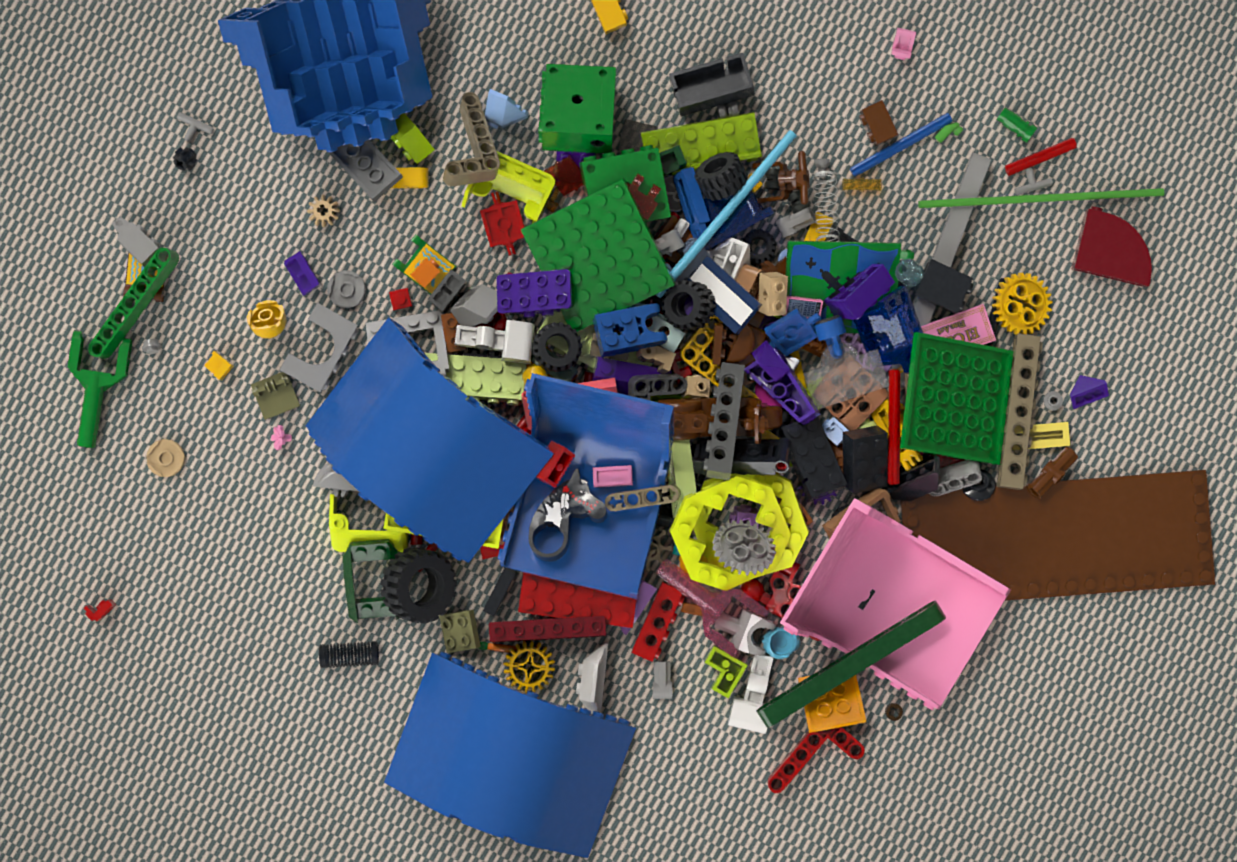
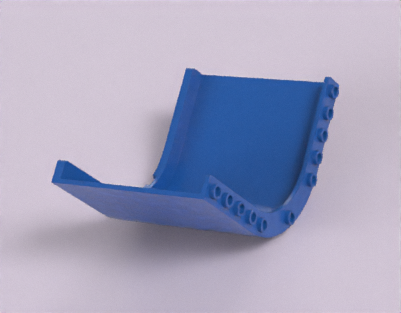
M388 317L305 426L309 430V435L315 439L314 443L321 448L320 452L333 465L331 468L359 491L358 495L361 498L373 502L392 516L395 523L399 526H407L414 535H422L425 541L430 544L434 542L443 552L449 551L455 559L459 561L462 559L469 563L554 453L546 444L497 414L474 397L470 396L467 398V395L460 390L461 387L449 377H444L439 373L440 369L427 357L405 328Z
M532 373L531 379L526 380L525 391L526 397H528V410H530L529 416L532 417L530 435L547 446L553 441L575 454L557 487L563 482L570 480L575 469H578L580 479L588 482L590 493L605 504L606 497L612 493L666 485L672 454L671 447L674 441V406ZM632 465V486L594 488V467ZM535 477L514 504V512L509 514V530H505L503 536L505 545L503 549L500 548L498 554L501 567L637 599L661 504L620 511H610L607 509V518L602 523H595L589 517L583 519L572 518L570 521L569 547L565 555L556 561H543L535 556L529 545V527L537 508L555 488ZM649 491L647 494L648 500L651 502L656 501L657 494L654 491ZM630 494L628 497L629 503L632 505L637 504L638 497L635 494ZM622 495L623 499L615 500L613 497L610 504H614V507H616V504L624 502V495ZM546 526L536 535L534 541L535 548L546 554L556 552L563 544V533L556 529L555 526L554 528Z
M440 652V655L432 653L384 783L444 816L462 820V824L500 838L505 836L513 839L516 843L588 858L636 728L629 725L630 721L623 718L617 720L616 717L608 714L604 717V714L593 711V714H591L590 710L582 707L578 710V707L571 704L562 706L538 698L539 694L535 692H522L499 682L500 678L487 676L488 673L483 670L477 669L475 671V666L467 663L463 665V661L454 657L450 659L452 656L445 652Z

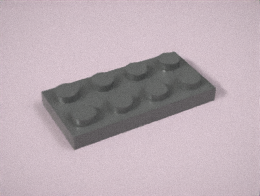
M370 140L365 141V144L354 147L353 144L341 145L338 147V150L328 152L374 203L403 178L402 174Z

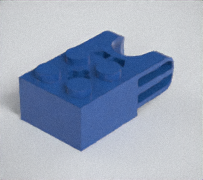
M654 303L596 314L593 319V325L601 358L665 344L668 338L664 332H652L645 325L647 319L656 317L661 310L660 305ZM614 330H618L620 332V335H618L617 332H614Z

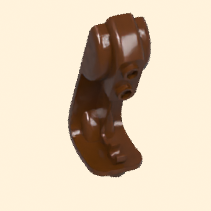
M786 256L775 266L769 261H764V263L760 264L761 270H764L765 273L778 272L785 275ZM758 290V292H757V294H756V296H755V298H756L758 301H759V290ZM757 311L738 335L734 333L726 336V341L722 342L726 348L725 357L721 360L720 364L722 362L745 365L746 368L756 361L752 352L768 340L765 331L759 329L765 314Z
M741 397L736 436H754L755 444H760L765 430L782 426V408L762 403V400L758 398ZM717 398L659 400L658 403L674 406V440L712 437V434H708L709 423L714 422V416H711L712 404H716ZM727 400L722 401V404H724V405H730V404H731V403H730L729 401H727ZM725 418L719 419V421L722 423L728 422V420Z

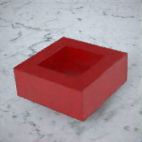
M408 288L389 292L393 311L413 307Z

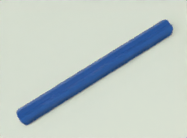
M944 114L850 168L852 175L856 177L950 124L953 121L950 114Z

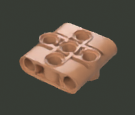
M847 353L819 381L812 396L850 431L857 429L889 396V391L850 353ZM839 375L841 377L840 382L832 384V378ZM867 375V381L859 383L860 376ZM850 388L854 389V394L851 397H846V391ZM840 402L839 410L833 411L832 405ZM867 402L866 409L859 410L860 403Z

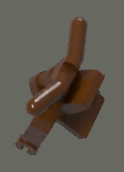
M799 151L798 153L799 170L792 169L791 171L787 169L786 163L780 161L775 162L771 166L780 167L778 182L781 196L754 199V204L785 201L789 198L792 190H800L801 203L803 205L808 203L810 178L809 170H807L806 153L804 151ZM753 163L752 169H757L761 163Z

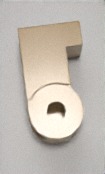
M659 346L636 351L638 360L641 362L648 361L659 366L657 371L662 374L670 371L676 355Z

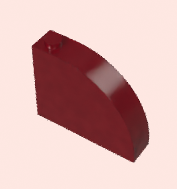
M1092 206L1091 209L1085 210L1071 270L1145 288L1148 287L1152 273L1151 258L1147 245L1139 232L1122 218L1102 212V208Z

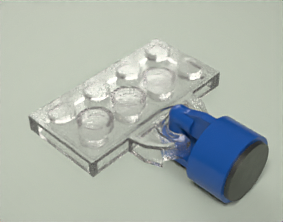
M835 315L815 323L814 328L818 340H825L827 347L821 355V367L803 374L811 399L817 409L889 386L878 349L859 355L852 345L841 342L839 335L846 333L842 316Z

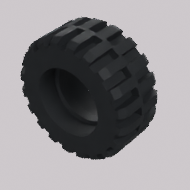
M414 547L413 549L407 548L403 552H398L395 554V559H390L387 563L389 566L387 569L384 568V579H381L380 585H383V589L380 591L381 596L385 597L383 599L385 606L389 607V611L392 614L407 621L425 624L439 619L438 615L443 616L447 612L446 608L451 607L453 603L451 600L456 595L454 589L457 587V580H454L456 576L455 570L450 569L452 564L449 560H446L445 556L435 551ZM424 568L428 575V588L420 600L413 602L409 594V584L414 574Z

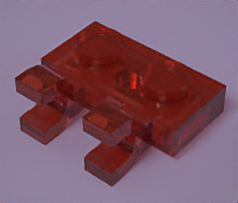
M637 173L630 185L627 183L642 216L648 220L658 205L654 199L661 189L653 184L646 196L637 190L644 180V177Z

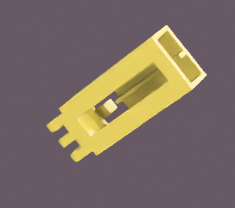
M1068 422L1036 424L1030 429L1029 436L1032 437L1031 447L1028 449L1070 446ZM1016 426L1014 433L1020 434L1023 433V430L1020 426ZM1013 445L1012 451L1020 450V447Z

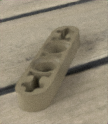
M674 484L616 492L606 497L605 506L610 511H620L672 503L679 499L680 489ZM669 488L676 492L673 499L668 495L663 496L664 501H661L662 494L659 489H662V493L668 492ZM649 491H654L657 494L656 501L651 502L648 500L647 494ZM630 494H635L638 497L637 504L632 505L629 503L628 497ZM622 495H624V502L616 504V507H614V504H610L613 497L615 500L623 499Z

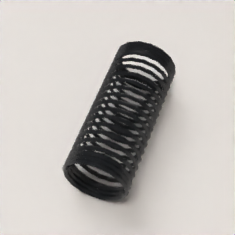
M366 641L364 642V650L363 642H361V661L360 643L358 642L356 647V642H354L355 663L353 661L352 642L350 646L347 643V652L346 643L343 645L340 643V649L338 643L337 646L334 643L333 648L332 644H330L331 665L329 663V644L319 645V664L321 669L335 668V666L341 668L342 666L352 667V665L355 667L356 665L359 666V664L360 666L379 664L377 641H371V658L370 642L368 641L367 644ZM336 648H337V660H338V663H336Z

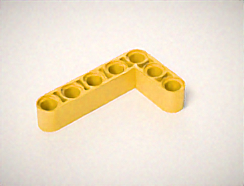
M716 315L710 316V319L714 318L717 320V323L723 324ZM705 323V327L695 330L681 348L680 358L704 378L710 379L714 386L718 387L719 383L715 381L717 369H721V367L712 364V360L703 354L704 350L713 340L714 329H710L708 323ZM702 333L705 335L706 341L703 344H698L696 337ZM687 349H692L694 352V356L690 360H687L684 356ZM702 361L709 363L707 371L700 370L699 366ZM731 383L724 384L726 387L732 386ZM742 385L741 397L752 396L753 398H758L752 391Z

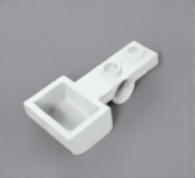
M507 320L505 331L495 330L487 326L470 327L457 325L455 345L503 351L501 361L530 364L535 324Z
M753 656L744 698L734 696L728 720L729 726L766 734L767 727L756 710L765 704L763 699L768 686L773 662L772 656Z

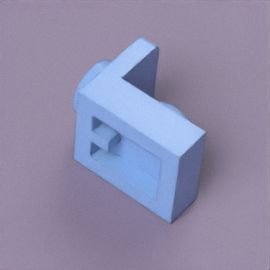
M835 417L831 420L828 418L822 424L827 438L838 447L843 442V432L849 430Z

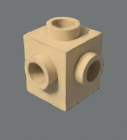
M701 375L687 376L685 378L688 385L685 392L681 393V399L709 398L711 396L712 387L710 386V379L703 378Z

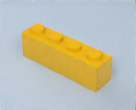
M591 0L605 35L627 26V13L625 9L621 10L618 4L621 0Z

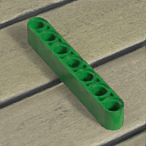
M162 247L155 252L89 344L88 350L91 356L107 359L114 353L178 264L179 254L176 251Z

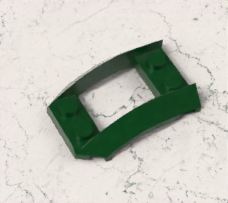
M389 539L350 542L347 551L342 557L349 618L357 623L358 619L396 616L389 611V607L385 606L383 602L385 597L356 599L353 562L395 559V554L400 551L394 547V544Z

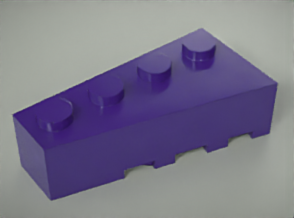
M774 348V350L779 354V356L784 360V362L790 367L782 352ZM757 361L745 368L744 371L779 402L799 423L806 425L821 415L791 367V370L778 382H775L758 365Z

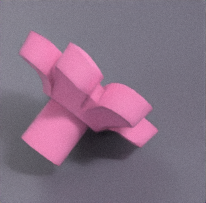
M278 425L274 427L275 435H271V440L275 441L274 448L281 450L285 442H291L292 436L291 434L284 433L283 426Z

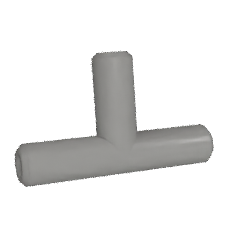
M179 112L177 115L178 120L190 125L184 137L189 142H191L197 129L208 134H212L214 131L213 127L182 112Z
M1027 168L1025 172L1029 184L1017 187L1014 190L1016 195L1052 186L1053 181L1049 178L1036 182L1033 168Z

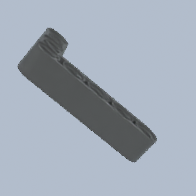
M677 373L636 375L631 377L628 382V396L650 400L652 395L681 394L685 392L688 384L686 379ZM679 379L680 384L674 388L673 383ZM661 380V386L655 389V383ZM642 381V387L636 390L637 383Z

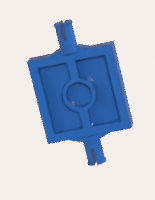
M796 308L764 328L765 333L771 340L769 344L773 349L776 348L785 356H788L817 338L816 331L812 325L821 320V317L816 313L806 318Z

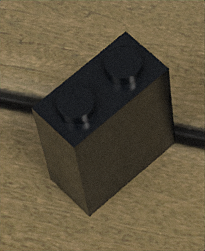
M929 259L912 295L952 314H957L958 311L961 312L964 308L966 293L969 294L974 284L971 283L973 278L936 260Z

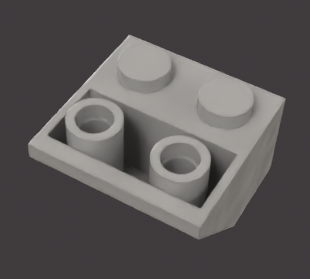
M484 284L471 287L450 311L462 326L475 327L481 323L487 324L493 320V315L498 312L497 291Z

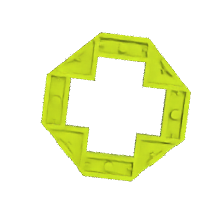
M736 473L730 476V480H723L719 483L715 482L704 487L699 492L684 496L670 528L672 538L691 580L725 591L776 569L791 536L772 487ZM729 494L761 504L755 521L756 523L771 527L768 538H773L772 544L776 545L774 550L776 554L769 568H764L763 573L757 571L756 575L750 571L747 576L745 571H742L739 575L737 569L731 572L730 570L700 561L706 544L705 542L690 538V535L704 505L722 511Z
M777 473L775 475H741L770 485L775 496L782 499L779 504L785 521L791 524L789 528L791 536L776 569L763 575L792 567L809 534V529L794 492L792 481ZM706 479L700 491L710 484L723 481V479ZM704 505L693 528L697 540L706 544L703 555L707 557L709 564L731 571L730 566L724 567L725 562H718L720 556H714L716 551L712 550L714 545L712 542L716 531H719V527L707 522L713 508Z

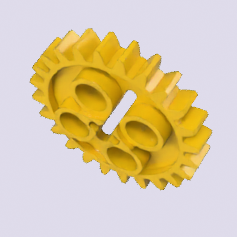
M1018 273V275L1011 274V278H1004L1005 283L999 282L1001 289H995L998 296L992 297L996 300V303L992 304V306L997 307V310L993 314L999 315L996 321H1003L1001 327H1007V332L1013 331V334H1033L1034 330H1040L1039 325H1045L1043 319L1050 318L1046 313L1052 311L1048 305L1052 304L1053 301H1048L1047 298L1051 294H1046L1045 291L1049 287H1042L1044 281H1037L1038 276L1031 277V273H1026L1025 275L1024 273ZM1017 287H1019L1021 291L1019 295H1017L1016 293ZM1033 296L1036 297V303H1035V304H1033V302H1032V297H1033ZM1009 304L1012 305V311H1011V313H1010L1009 310H1008V305H1009ZM1025 312L1028 314L1027 321L1024 319Z

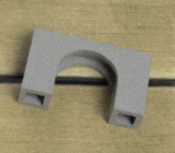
M316 303L308 320L326 329L332 335L334 351L331 357L321 364H310L288 353L279 370L321 392L322 389H327L331 381L328 379L331 372L336 373L340 366V363H338L340 356L345 357L350 348L347 346L349 340H354L359 330L356 329L357 324Z

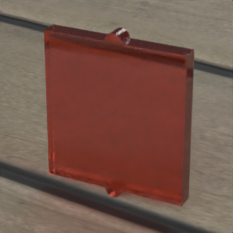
M571 156L561 161H556L555 164L544 170V172L554 177L555 186L563 196L574 190L578 191L583 186L581 169Z

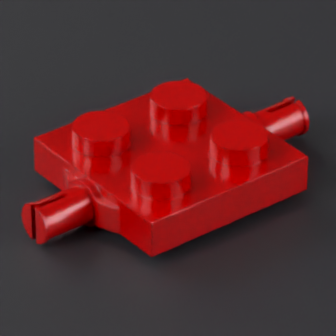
M499 191L495 192V194L493 192L491 196L494 204L489 208L480 210L490 248L506 245L508 256H512L511 250L513 255L516 254L513 243L524 238L520 230L524 228L519 206L517 200L501 202Z

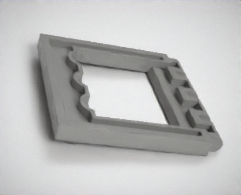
M441 310L392 318V320L402 325L411 334L420 333L421 330L426 329L434 330L438 360L432 362L440 369L439 373L447 377L446 373L450 372L441 321ZM386 320L365 323L368 343Z

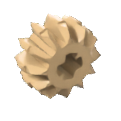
M321 195V201L314 197L316 204L309 202L313 209L307 210V213L313 214L309 219L311 221L316 219V226L321 221L323 228L326 227V221L332 226L333 222L331 219H339V217L334 215V213H340V209L335 208L338 202L331 203L333 200L331 196L326 200L325 195ZM325 206L328 213L325 212L326 215L323 216L319 210H322V207Z

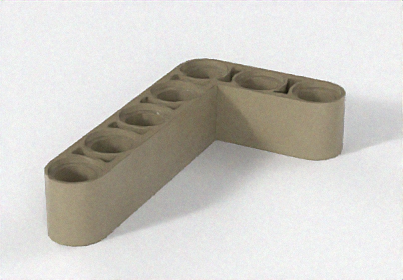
M467 92L462 96L459 110L475 158L451 161L446 164L443 181L448 186L492 181L496 178L500 166L479 97L473 92Z

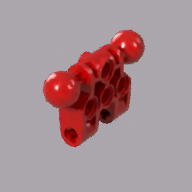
M794 562L792 567L772 573L768 580L772 592L771 595L764 591V587L759 580L752 579L741 585V597L749 603H756L758 601L763 603L765 610L782 619L784 617L781 613L782 605L786 604L790 607L794 600L790 595L791 589L797 588L800 590L801 588L800 585L793 584L792 582L800 564ZM776 578L783 581L781 589H776L773 585ZM809 636L812 640L822 641V640H820V639H818V638H815V637H813V636Z

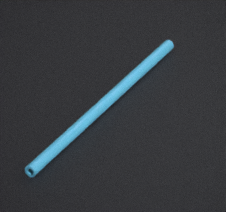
M789 130L749 177L746 184L733 196L670 271L674 281L797 137L793 131ZM663 290L655 295L661 298L666 292V290Z

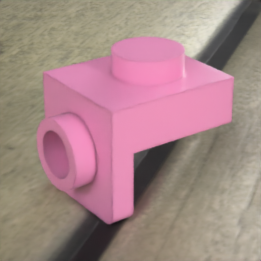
M897 27L892 46V55H895V58L901 60L911 58L916 32Z

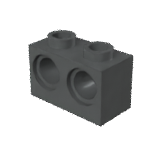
M451 269L428 300L445 312L468 282Z

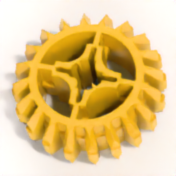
M532 640L530 641V646H527L526 641H523L522 648H520L518 643L515 644L517 651L515 652L514 649L510 648L509 651L513 655L506 654L505 656L510 662L503 663L504 666L509 667V669L504 670V673L511 674L506 677V680L514 679L511 686L513 687L518 683L517 690H521L522 686H525V693H527L528 687H532V692H536L535 686L537 685L542 690V682L546 685L549 684L546 677L553 678V675L548 672L555 671L554 667H549V665L555 663L554 660H548L552 653L550 652L545 655L548 648L545 646L540 650L541 643L539 642L536 647H533L534 641ZM528 651L525 661L514 662L519 654ZM534 652L544 659L545 665L534 662ZM531 657L532 666L535 667L534 669L531 668L529 676H527L528 671L524 664H527ZM513 668L524 671L525 681L516 676ZM544 671L539 679L530 682L534 672Z

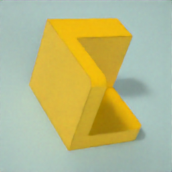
M213 351L211 353L212 357L207 361L205 367L218 380L222 381L234 365L217 351Z

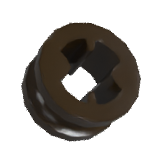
M890 703L885 708V715L888 719L896 721L902 717L903 710L897 703ZM891 707L899 709L896 717L889 715Z

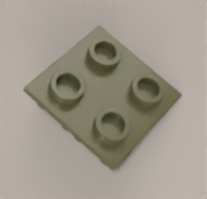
M284 372L251 384L252 393L256 397L264 420L300 406L290 378Z

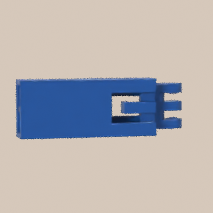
M691 167L678 172L673 177V181L685 219L690 224L688 227L689 231H691L693 238L698 239L707 229L706 223L710 222V218L700 187L694 177V168Z

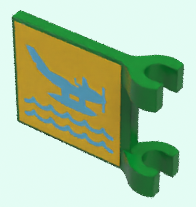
M415 234L411 241L419 246L417 251L406 264H403L396 258L392 265L423 288L410 274L425 258L428 260L432 258L440 265L437 268L440 272L423 288L431 295L451 269L454 270L456 266Z

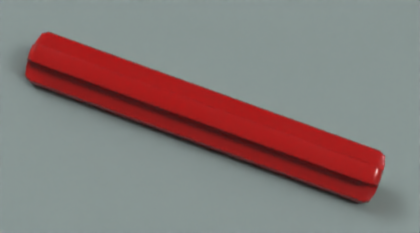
M1074 138L1060 142L1005 165V172L1008 176H1011L1076 149L1077 143Z

